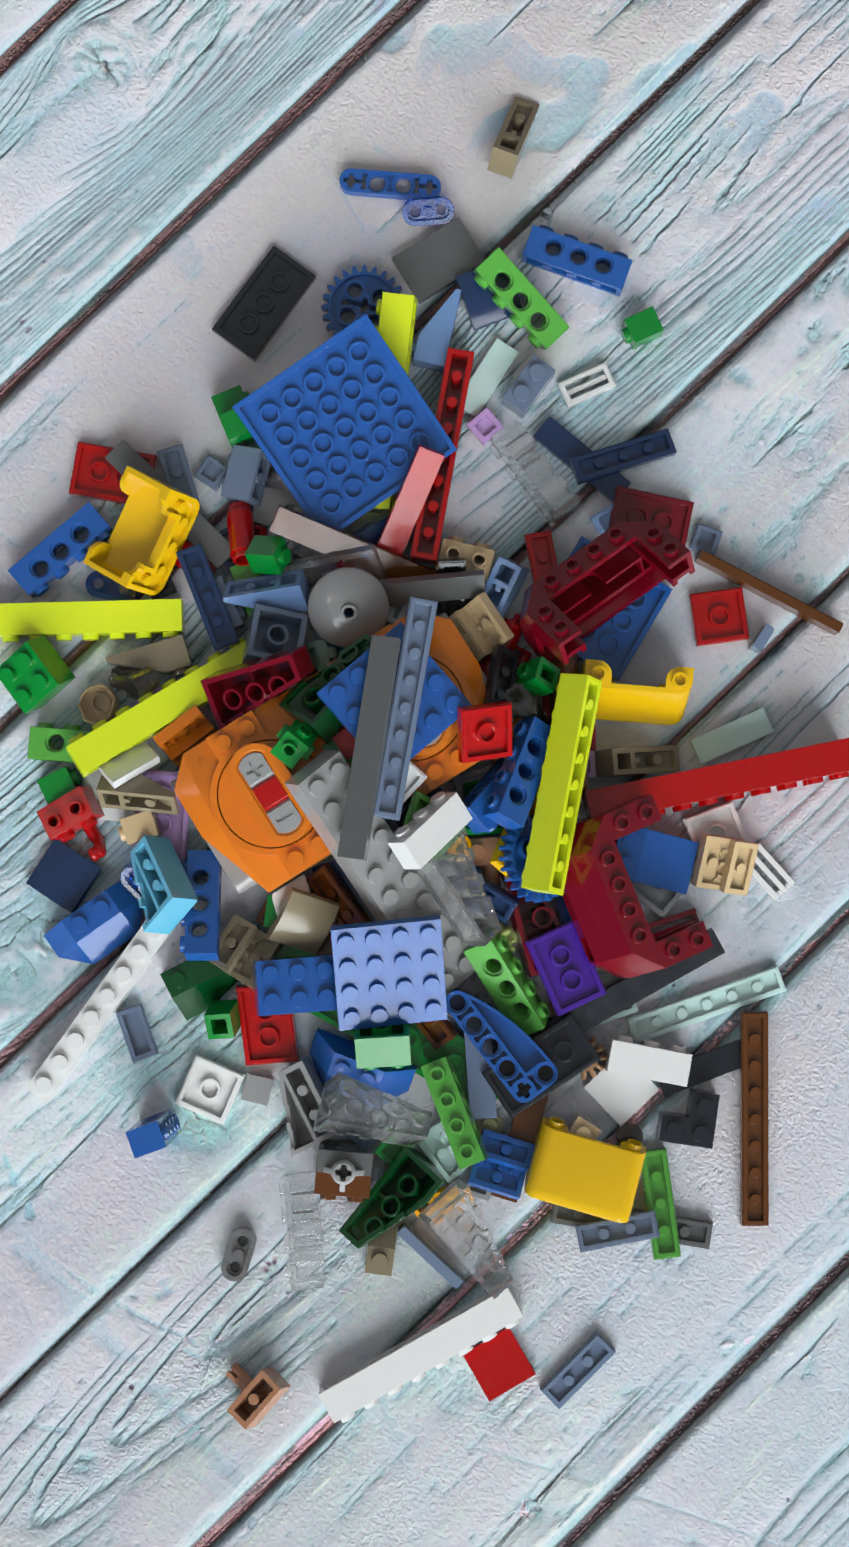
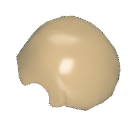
M96 684L89 686L82 692L78 708L82 714V720L95 725L103 719H106L107 722L112 720L118 711L119 702L115 692L110 687Z

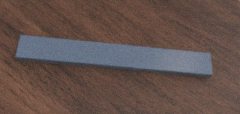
M413 596L409 597L374 817L400 821L438 601Z

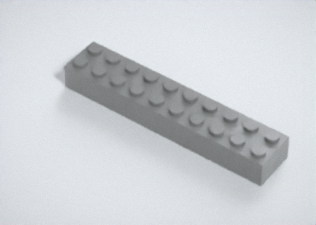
M324 750L284 784L376 921L440 915L447 996L475 971L464 954L467 945L418 870L404 869L388 845V842L395 835L384 818L373 817L367 861L337 856L351 768L340 751Z

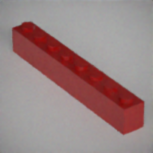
M448 348L436 419L458 449L474 352ZM457 451L443 459L417 519L411 550V560L437 565Z

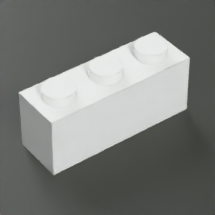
M441 791L430 798V803L425 808L415 812L412 816L413 819L407 825L395 831V836L388 842V845L404 869H421L473 818L457 792L444 793Z
M618 1035L617 1039L610 1038L605 1065L607 1072L687 1087L692 1054L686 1052V1047L671 1045L670 1049L660 1048V1042L644 1040V1044L633 1042V1037Z

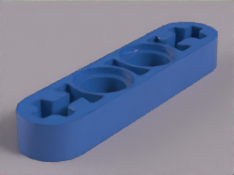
M351 168L344 170L339 178L342 192L350 196L433 202L438 199L441 193L439 179L427 174ZM349 177H354L356 182H363L362 177H366V189H362V183H354L353 187L350 188L348 183L344 181H349ZM381 178L385 182L383 189L373 190L370 187L372 179ZM400 180H406L410 183L411 188L409 191L402 193L396 189V184ZM415 181H419L418 187H427V183H432L433 188L436 189L432 190L431 194H427L426 189L418 188V194L414 193Z

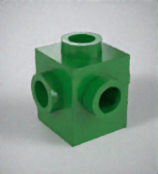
M542 656L524 662L517 669L514 687L526 697L532 700L538 699L555 691L560 669Z
M296 719L290 727L285 724L275 736L279 741L270 753L292 769L301 757L306 761L316 748L312 743L318 735L307 724Z

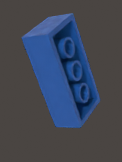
M332 955L253 961L256 1015L268 1016L337 1010Z

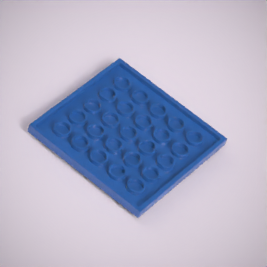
M367 314L360 317L232 407L306 515L339 530L344 529L400 490L419 444L443 453L444 459L457 451V448Z

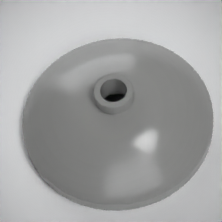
M354 567L338 568L326 573L316 582L308 600L309 619L315 631L327 642L340 647L349 646L365 633L372 636L383 629L389 613L388 597L380 581L371 573ZM352 608L354 613L347 616L344 614V610Z

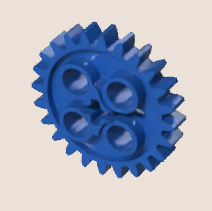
M363 265L362 272H358L356 267L353 266L352 274L350 275L345 270H342V280L334 276L336 286L327 285V290L331 295L323 294V300L328 304L321 305L322 311L328 312L322 316L324 322H330L326 326L327 331L335 330L332 335L335 336L365 314H367L370 320H377L379 322L380 315L376 314L377 304L373 299L377 295H382L383 292L399 294L402 291V287H393L395 278L392 277L386 280L387 271H383L378 275L376 266H374L371 272H367L366 265ZM352 288H359L362 294L355 298L349 296L348 292ZM342 301H346L351 305H342L341 303ZM364 304H367L368 309H366L364 313H361L360 308H362ZM348 312L352 313L355 318L352 322L347 323L341 320V316Z
M528 815L523 828L512 830L505 828L508 835L501 836L505 845L498 848L504 852V856L498 858V860L505 864L500 871L507 872L508 875L504 881L512 882L510 890H518V898L525 897L526 902L533 901L534 903L550 901L552 897L559 895L521 888L522 872L525 868L527 845L530 841L532 818L534 816Z

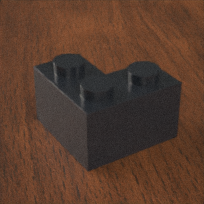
M689 1088L686 1114L659 1111L655 1137L663 1142L712 1149L720 1095L713 1091Z

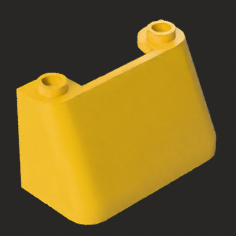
M127 466L120 480L121 491L129 495L108 543L98 541L91 545L83 563L126 588L148 595H157L162 591L178 558L176 552L182 550L198 515L200 504L192 496L135 468Z
M586 659L581 665L580 674L590 675L602 681L595 720L675 725L684 716L693 684L694 668H673L667 674L665 684H660L659 687L611 683V668L606 662L600 660Z
M553 1116L550 1118L543 1117L536 1137L530 1167L526 1172L524 1191L530 1197L614 1222L626 1223L632 1211L647 1152L646 1146L635 1139H628L621 1142L620 1146L569 1132L568 1126L565 1125V1121L561 1118Z

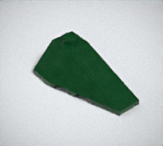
M367 633L339 652V658L328 666L323 664L317 668L319 672L307 681L302 679L279 703V706L291 717L307 724L318 735V738L327 744L343 725L316 693L370 648L372 636Z
M185 961L160 974L172 999L186 1020L207 1011L212 1001H219L238 981L209 961Z
M405 1146L370 1190L369 1199L364 1198V1201L358 1205L339 1231L359 1249L427 1204L445 1181L437 1167L419 1150Z

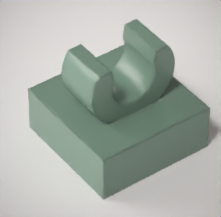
M325 639L305 644L315 671L321 665L329 664L331 658L338 657L336 647L327 648Z

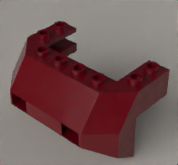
M657 521L618 522L536 580L525 590L519 623L526 642L538 657L542 656L549 662L557 657L566 665L569 663L571 656L580 650L582 652L587 650L582 639L665 579L674 587L678 584L677 580L688 572L690 574L694 573L695 568L691 551Z
M652 794L639 796L596 816L577 819L563 899L589 963L620 978H632L661 970L713 947L703 921L698 923L690 921L662 935L653 937L614 841L662 820Z

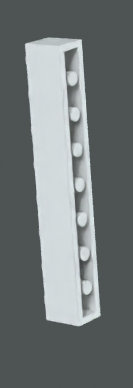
M143 925L28 1083L26 1089L46 1103L51 1102L177 926L170 934L144 932Z
M505 1283L319 1388L318 1395L332 1421L336 1423L341 1420L344 1423L356 1415L355 1411L365 1407V1409H369L375 1406L380 1401L378 1398L388 1393L389 1396L398 1393L403 1389L402 1385L412 1380L414 1383L421 1380L427 1375L426 1371L429 1369L444 1367L450 1362L449 1358L452 1356L467 1354L474 1348L473 1345L481 1340L483 1343L490 1341L497 1336L496 1332L504 1327L510 1329L521 1322L520 1318L523 1317V1312L509 1286Z

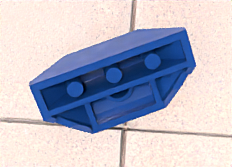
M130 874L98 894L48 931L44 937L59 958L96 964L133 938L140 929L144 908H139L138 900L142 898L139 884H135V879Z
M320 1028L316 1030L309 1051L318 1076L326 1090L371 1108H375L408 1092L417 1069L414 1065H406L402 1068L378 1067L375 1070L357 1069L355 1042Z

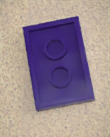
M572 920L524 941L557 1016L607 994L595 966L589 963Z

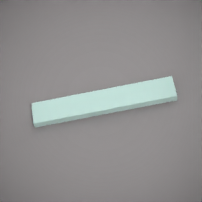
M778 965L626 1019L635 1043H641L644 1040L661 1036L787 990Z

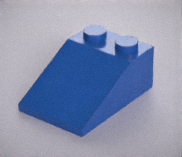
M646 828L639 829L617 839L616 846L632 882L687 894L698 842Z

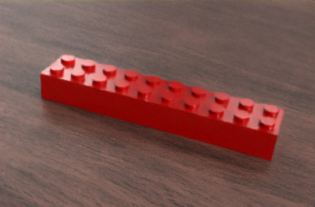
M849 738L588 790L582 794L586 818L596 816L639 796L649 794L653 795L659 813L662 815L666 814V808L672 807L673 812L691 809V803L698 802L699 807L716 804L720 797H724L725 802L745 798V792H750L752 797L770 793V787L776 786L777 791L795 788L799 781H802L803 786L824 782V776H828L829 781L849 777Z

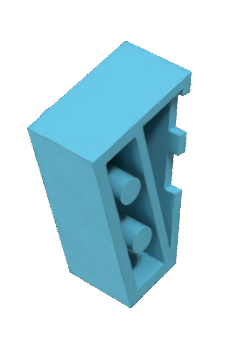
M144 835L130 852L135 884H140L142 898L138 900L139 908H144L146 922L142 924L143 931L170 934L198 901V898L170 838Z

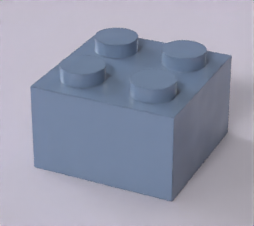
M255 604L250 616L242 663L303 646L308 615Z

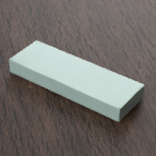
M498 338L469 382L464 412L473 418L482 412L519 355L517 350Z
M761 708L692 739L690 742L700 764H704L774 732L764 708Z

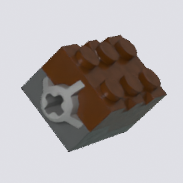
M326 1139L320 1142L314 1194H320V1198L326 1200H335L336 1196H345L347 1201L363 1202L364 1198L369 1199L375 1144L369 1143V1149H366L356 1142Z

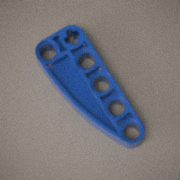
M453 991L446 997L448 1012L517 1101L522 1103L531 1101L556 1081L558 1069L554 1062L513 1020L483 1000L464 991ZM461 995L464 997L465 1007L462 1010L452 1008L451 999L453 996ZM475 1016L481 1020L482 1027L478 1032H472L468 1029L467 1022L470 1017ZM488 1038H493L498 1042L499 1048L494 1054L487 1053L484 1049V1042ZM509 1060L514 1063L515 1072L512 1075H504L501 1072L500 1065L503 1061ZM547 1065L553 1069L554 1075L552 1079L544 1081L539 1077L538 1070L541 1066ZM523 1082L524 1085L528 1083L531 1086L529 1090L530 1096L526 1097L524 1094L522 1096L518 1094L520 1089L519 1083Z

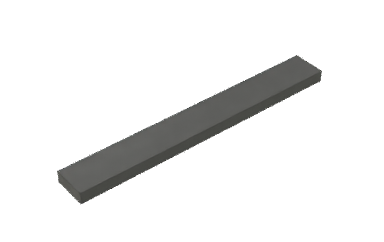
M372 635L337 853L338 857L367 861L401 639L397 637Z

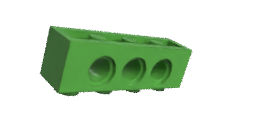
M499 247L473 270L476 274L474 280L484 290L488 288L494 294L492 297L494 303L500 309L505 307L510 312L511 316L509 319L518 329L523 327L529 334L527 339L536 349L539 347L543 350L549 348L570 328ZM499 273L504 274L508 279V284L505 288H499L495 283V277ZM516 293H520L525 297L526 303L523 308H517L513 304V297ZM534 313L540 314L543 318V324L540 328H535L531 324V316Z
M38 722V727L30 726L27 758L31 760L74 763L66 751V746L70 745L68 741L79 733H83L85 736L91 731H82L79 725L65 724L64 729L54 728L53 723ZM61 735L64 739V745L61 749L55 750L52 747V740L54 737Z
M495 928L470 939L464 954L500 1012L513 1020L528 1035L544 1029L550 1017L549 1008L536 993L533 981L528 980L520 960L514 957L509 949L506 937L501 935L498 929ZM492 958L497 959L500 963L494 962ZM506 981H510V982H512L514 985H510V984H508Z
M443 1057L421 1066L459 1169L489 1159L451 1057Z

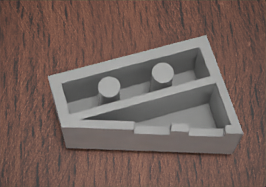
M309 1056L286 1066L278 1072L283 1106H285L287 1117L286 1126L287 1131H289L291 1156L338 1134L344 1128Z

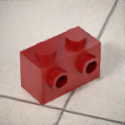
M86 786L75 788L37 811L49 839L61 842L73 839L76 836L75 832L82 828L85 830L95 826L98 823L97 820L105 815L92 787Z

